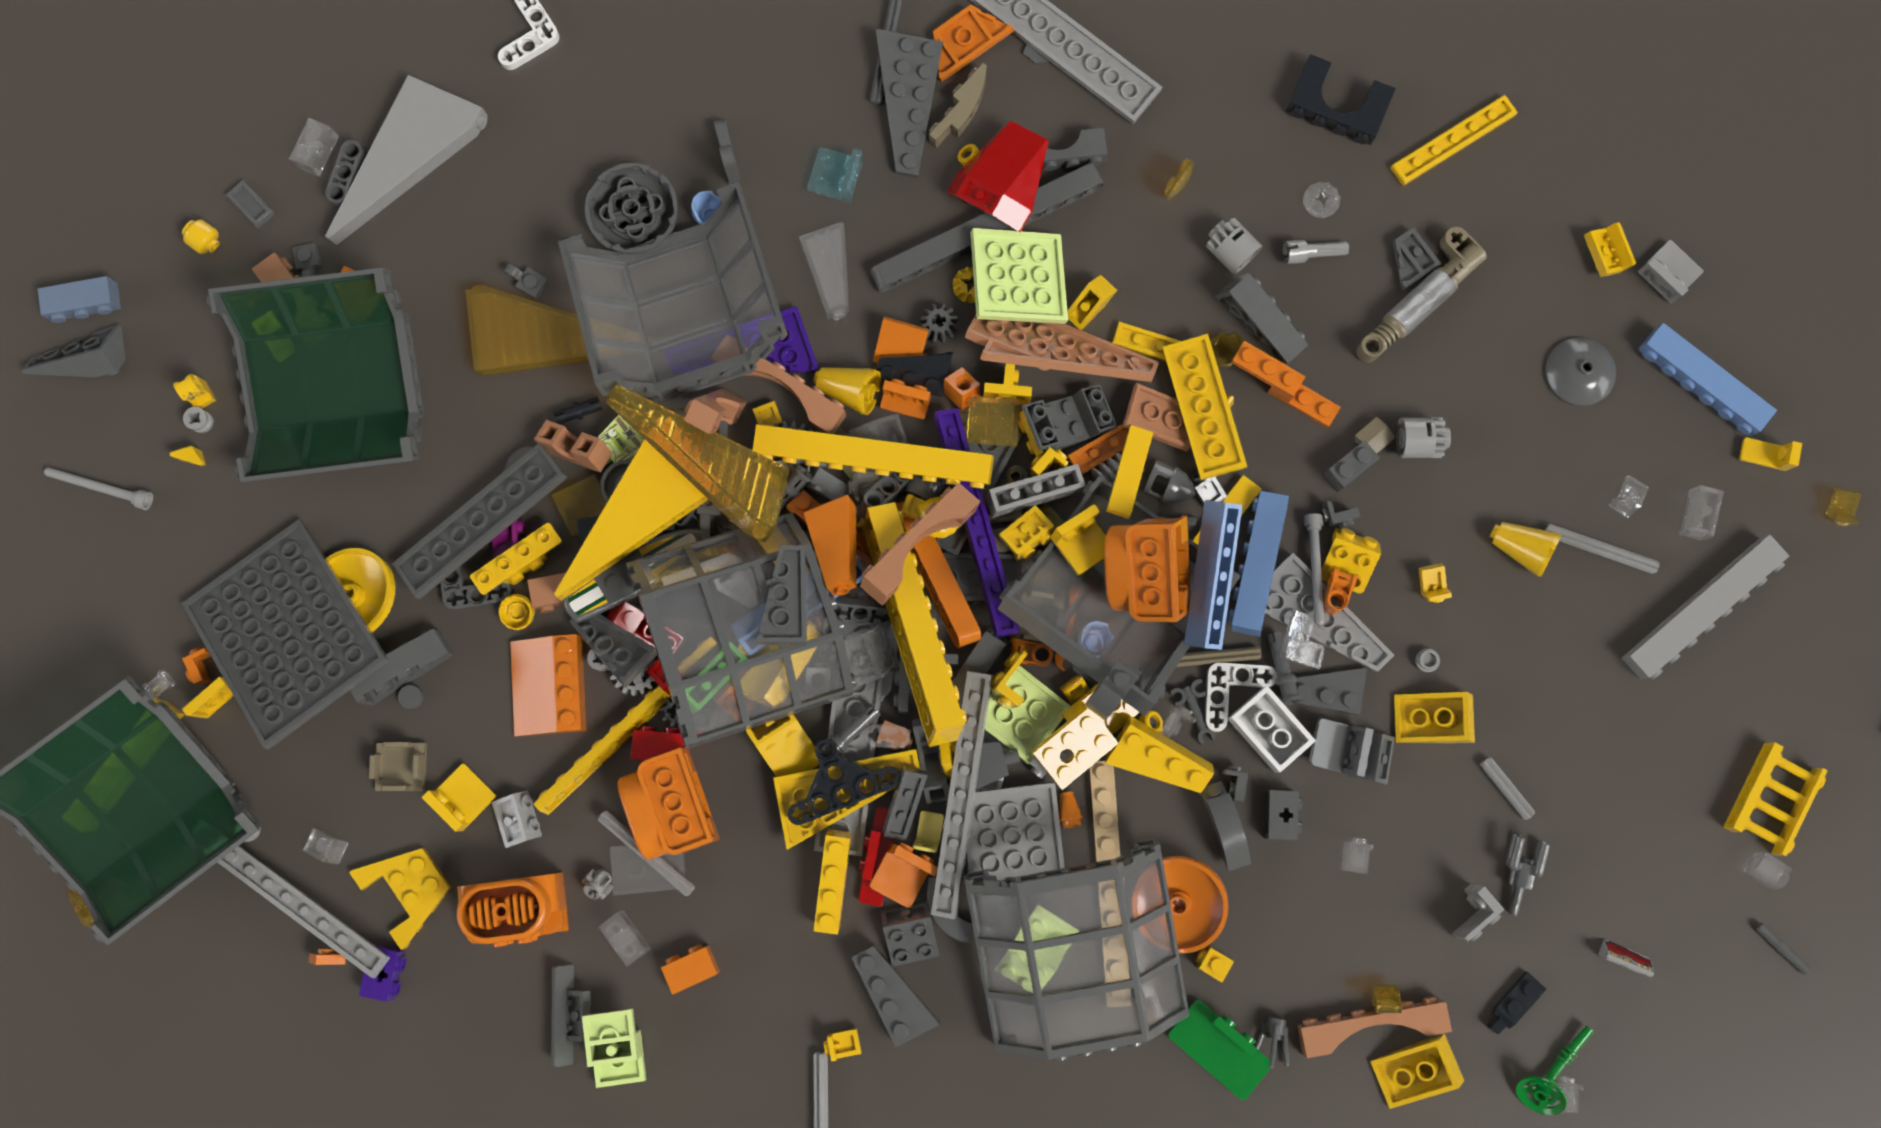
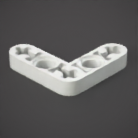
M514 0L532 30L499 51V62L507 70H514L553 47L559 41V33L538 0H529L532 5L530 7H527L523 0ZM535 12L542 13L541 20L537 22L532 21L531 15ZM544 26L552 35V37L549 39L547 36H545V33L542 30V27ZM526 42L535 43L532 51L523 50ZM516 49H519V51L521 52L522 56H519V54L517 53ZM509 54L513 59V61L509 62L506 58V56Z
M1220 662L1211 665L1207 670L1206 678L1207 694L1204 720L1207 728L1214 732H1219L1227 726L1229 686L1271 687L1278 678L1276 670L1264 665ZM1217 667H1220V671L1224 672V676L1220 677L1219 684L1224 683V688L1219 686L1211 687V683L1216 684L1217 678L1215 675H1212V671L1217 670ZM1242 668L1248 672L1247 681L1240 682L1237 680L1235 674L1238 669ZM1252 669H1256L1255 674L1259 675L1263 674L1266 670L1268 675H1272V679L1268 680L1266 684L1264 679L1256 678L1255 683H1252L1254 677ZM1213 691H1220L1223 694L1224 699L1221 704L1212 702L1211 694ZM1210 707H1223V712L1218 711V719L1222 720V724H1219L1217 728H1214V724L1210 723V719L1215 717V711H1210Z

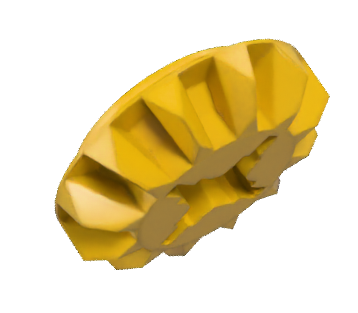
M968 266L959 270L953 278V291L961 301L975 303L974 286L968 293L967 284L964 283L965 281L969 282L974 277L973 267Z

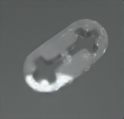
M871 725L865 731L866 742L874 747L901 749L906 747L911 739L909 731L901 726ZM874 729H878L880 734H886V739L879 738L877 743H874L873 739L869 737V733H873ZM898 731H903L902 733L904 736H907V739L903 740L902 744L899 745L897 740L889 739V735H897Z

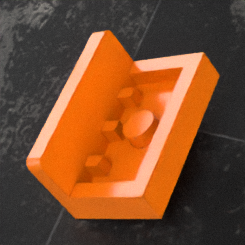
M897 379L885 380L880 408L925 420L931 400V392H928L927 388L919 385H914V387L905 386L903 381Z

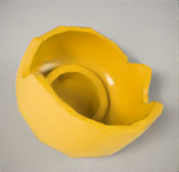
M513 594L501 601L498 613L501 622L507 628L521 630L531 624L534 619L535 609L532 608L531 600L521 594Z

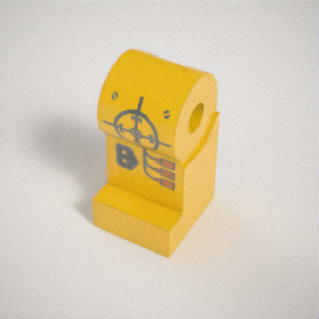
M189 374L183 381L173 383L176 392L182 400H187L193 407L203 409L216 401L207 382L196 375Z

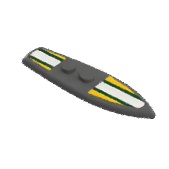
M701 529L676 530L652 538L563 599L566 612L575 622L579 623L638 596L637 594L640 590L633 591L626 563L700 541ZM684 556L643 569L651 588L681 569L689 560L688 557Z

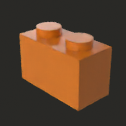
M698 944L688 949L689 954L682 958L677 954L665 960L667 964L662 966L661 970L672 995L720 973L709 945L702 947L701 944Z

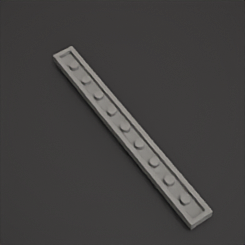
M967 671L962 703L967 722L956 743L931 915L950 919L957 918L993 677L990 674Z
M203 819L192 832L203 852L208 856L230 840L228 836ZM240 845L217 862L371 978H376L390 959L388 955Z

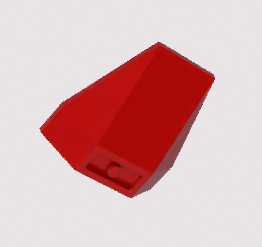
M1010 120L957 173L946 193L964 203H969L1021 233L1033 211L1049 140Z

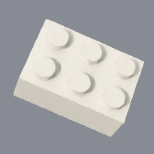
M1268 686L1262 687L1228 717V721L1274 773L1283 771L1316 741Z

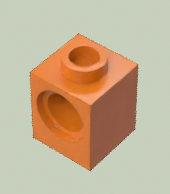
M961 367L944 379V394L963 410L969 405H974L980 399V383Z

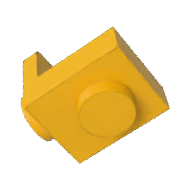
M1442 563L1418 568L1421 594L1429 602L1439 603L1446 598L1452 597L1451 591L1447 589L1445 566Z
M857 1028L827 1035V1041H824V1050L826 1056L831 1057V1061L862 1053Z

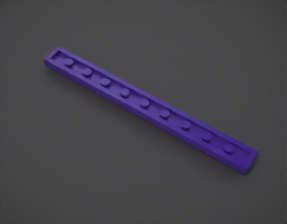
M958 408L936 411L934 418L943 449L970 452ZM960 482L964 488L980 500L975 513L964 523L994 636L997 638L1017 634L1020 632L1019 625L997 609L1003 601L999 597L1008 585L981 489L969 487V482Z

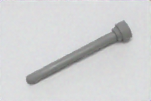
M50 467L45 468L43 471L47 477L131 501L134 507L142 510H148L153 502V494L148 491L139 490L131 492Z
M1314 513L1304 516V527L1307 528L1310 536L1315 624L1321 626L1324 624L1319 531L1323 526V515Z

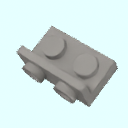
M528 791L514 793L492 802L505 848L542 836L533 801Z

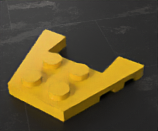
M425 848L349 872L360 890L366 889L378 879L384 877L410 917L389 932L401 950L408 947L412 938L422 928L423 923L451 889V886Z

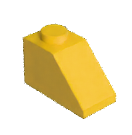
M1098 276L1088 283L1068 309V320L1079 330H1083L1107 305L1117 292V289L1103 276Z

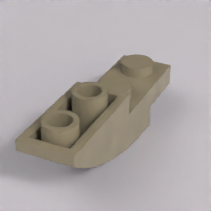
M984 63L979 68L975 67L969 73L968 80L964 84L960 83L952 93L953 105L945 112V118L940 123L936 122L930 128L929 143L935 148L951 132L958 138L973 119L985 88L987 65Z

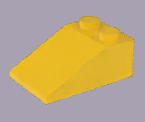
M1469 692L1394 695L1396 743H1475L1473 695Z
M1445 1033L1421 1040L1370 1061L1390 1109L1459 1089L1464 1082Z

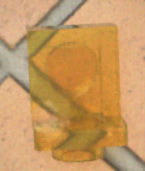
M1834 488L1826 515L1834 520V524L1840 526L1858 525L1859 519L1855 517V513L1862 494L1858 491Z

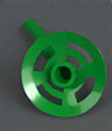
M1587 1025L1569 1046H1564L1565 1050L1560 1051L1562 1054H1557V1060L1544 1078L1528 1076L1518 1082L1516 1094L1527 1108L1543 1115H1557L1565 1110L1567 1105L1566 1095L1553 1082L1566 1065H1570L1569 1061L1574 1060L1573 1056H1578V1050L1594 1033ZM1526 1093H1531L1540 1103L1538 1104L1531 1100ZM1557 1100L1560 1101V1103L1555 1106H1549V1104H1553Z

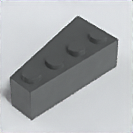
M425 629L418 634L417 638L402 643L397 649L386 654L389 662L353 687L350 692L357 703L373 706L447 660L454 653L439 630Z
M875 944L851 957L895 1047L940 1025L938 1018L929 1010Z

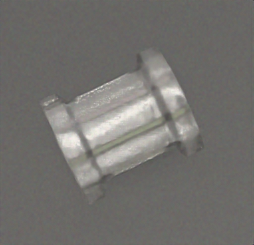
M162 669L157 672L158 675L149 683L142 685L155 696L153 699H160V695L165 690L176 685L175 680Z

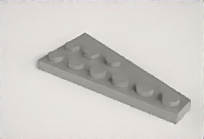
M1294 553L1274 570L1265 615L1374 672H1378L1394 656L1348 607L1335 615H1329L1324 612V624L1321 626L1315 624L1312 571ZM1322 582V590L1324 595L1326 585ZM1331 597V604L1339 607V601Z

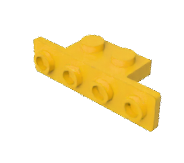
M546 523L471 574L470 578L482 595L487 594L503 582L515 585L525 578L524 575L529 571L540 569L544 565V561L548 559L545 553L559 545L562 540L550 523Z

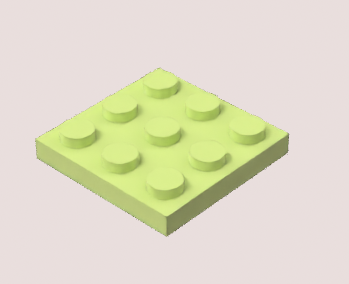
M1019 665L1006 682V685L1023 697L1024 701L1019 707H1007L1005 709L995 702L996 697L991 693L985 731L1009 750L1017 748L1019 758L1029 764L1034 758V754L1031 751L1052 734L1063 719L1061 714L1070 705Z

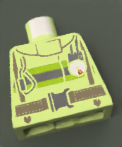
M622 412L598 437L613 453L606 465L611 461L616 463L620 460H633L644 441Z

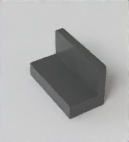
M816 467L812 474L813 480L805 486L828 502L845 495H849L853 500L858 492L820 467Z
M1373 732L1365 776L1350 775V777L1388 785L1395 737Z

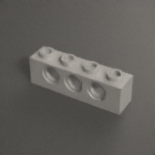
M1075 464L989 489L984 497L991 518H995L1080 493L1086 485L1079 465Z

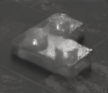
M1291 610L1279 657L1314 669H1320L1326 646L1309 641L1314 617Z

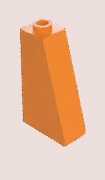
M849 495L804 512L826 588L833 596L845 595L851 589L857 587L856 506Z

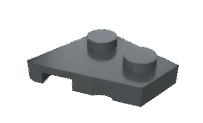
M1414 227L1394 240L1393 247L1400 285L1403 291L1441 265V262Z

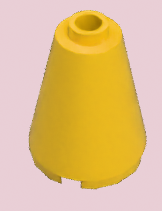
M823 367L815 373L813 383L827 396L836 399L860 414L869 415L877 402V399L873 398L875 391L880 392L881 373L869 368Z
M1502 522L1500 526L1495 524L1490 534V537L1493 538L1492 544L1539 577L1542 576L1562 536L1556 532Z

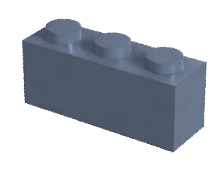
M108 276L37 288L41 316L51 320L53 323H62L68 318L84 319L96 313L101 315L111 314L113 310L121 309L118 283Z

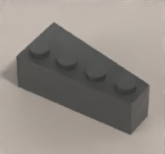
M1248 273L1234 278L1215 295L1219 302L1223 299L1230 306L1228 311L1234 317L1237 316L1245 321L1244 328L1250 334L1256 337L1259 336L1261 338L1259 340L1261 346L1278 361L1288 364L1308 346L1304 334L1299 329L1293 327L1290 323V317L1284 311L1279 310L1275 305L1276 300L1274 297L1261 288V282L1256 276Z

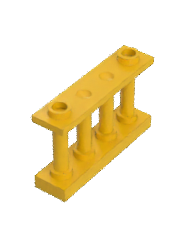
M1776 742L1763 744L1723 828L1730 832H1743L1746 829L1774 844L1775 846L1771 854L1787 856L1795 846L1794 839L1818 790L1826 782L1825 775L1828 770L1814 768L1809 772L1783 758L1781 752L1784 747ZM1779 766L1805 780L1806 782L1801 792L1798 793L1772 779L1770 774L1773 768ZM1765 787L1795 802L1790 815L1761 800L1760 795ZM1757 808L1785 823L1780 835L1778 836L1752 822L1750 815L1753 809Z

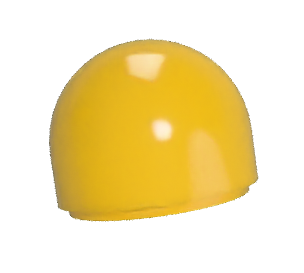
M975 144L965 145L958 153V161L965 166L980 150ZM966 152H972L970 156L964 158Z
M1151 710L1146 716L1141 715L1139 717V721L1151 728L1150 717H1153L1157 722L1156 727L1153 729L1159 733L1161 732L1163 721L1158 712Z

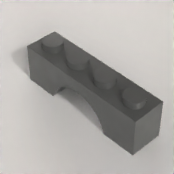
M1104 128L1081 130L1078 140L1067 149L1053 150L1047 148L1042 169L1044 171H1052L1057 167L1065 166L1072 169L1084 164L1094 163L1095 166H1098L1102 162H1106L1107 147Z

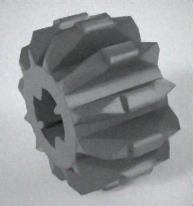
M943 303L940 309H937L936 304H932V311L927 308L924 309L926 316H920V322L923 323L920 327L929 329L927 339L933 336V343H936L938 338H941L942 343H945L946 336L951 339L954 337L952 331L958 330V325L955 324L958 321V316L952 315L954 312L953 308L945 311V304ZM936 320H940L942 323L941 327L935 324Z

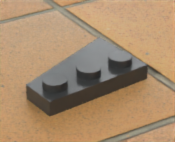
M1367 668L1298 677L1295 683L1298 694L1302 696V701L1296 704L1360 715Z

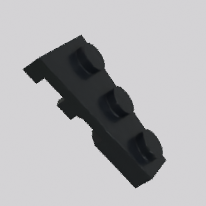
M945 352L943 354L924 353L921 355H881L877 371L881 373L882 382L897 379L903 381L905 386H923L927 388L928 392H931V395L942 398L944 379L948 376L953 352Z

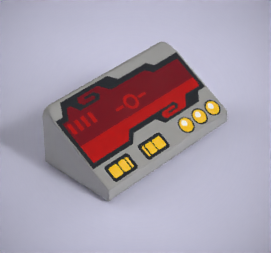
M1607 939L1603 940L1598 953L1599 957L1644 976L1651 977L1654 975L1649 957Z

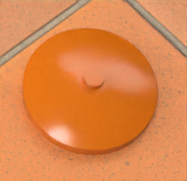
M1186 856L1162 858L1178 952L1192 953L1210 945L1220 935L1225 926L1229 907L1225 886L1219 876L1209 866L1199 860ZM1155 861L1139 874L1133 885L1130 896V912L1133 920L1162 905ZM1164 914L1137 928L1139 933L1149 943L1161 950L1171 952Z

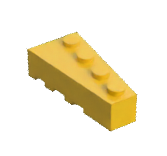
M1132 716L1129 717L1116 737L1118 744L1108 751L1105 757V764L1202 793L1214 775L1213 764Z

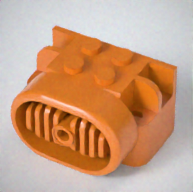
M1183 515L1178 519H1165L1163 517L1144 519L1134 525H1113L1108 529L1104 543L1106 596L1112 610L1129 611L1132 618L1141 622H1178L1189 613L1191 589L1187 515Z
M680 747L645 760L639 765L636 772L619 778L618 792L634 841L639 852L646 860H652L665 854H682L720 840L689 749L685 750V748Z
M563 872L457 887L459 904L456 915L458 926L472 944L493 943V947L513 944L515 940H517L518 944L529 943L538 940V936L569 931Z

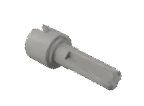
M1305 240L1285 241L1282 247V254L1289 256L1284 260L1285 264L1305 263L1308 258L1340 256L1349 253V244L1345 241L1307 244Z

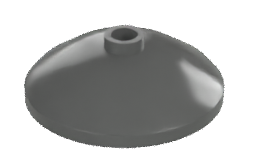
M1577 337L1563 341L1551 351L1545 365V377L1550 390L1561 401L1573 406H1590L1604 399L1612 390L1616 380V366L1611 354L1603 345L1589 338ZM1583 365H1587L1589 371H1585Z

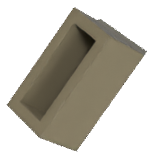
M1376 417L1355 435V442L1359 445L1365 440L1377 454L1395 436L1388 426Z

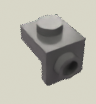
M1331 500L1322 504V509H1320L1323 521L1327 522L1328 527L1339 524L1341 528L1354 525V521L1360 517L1358 507L1335 513Z

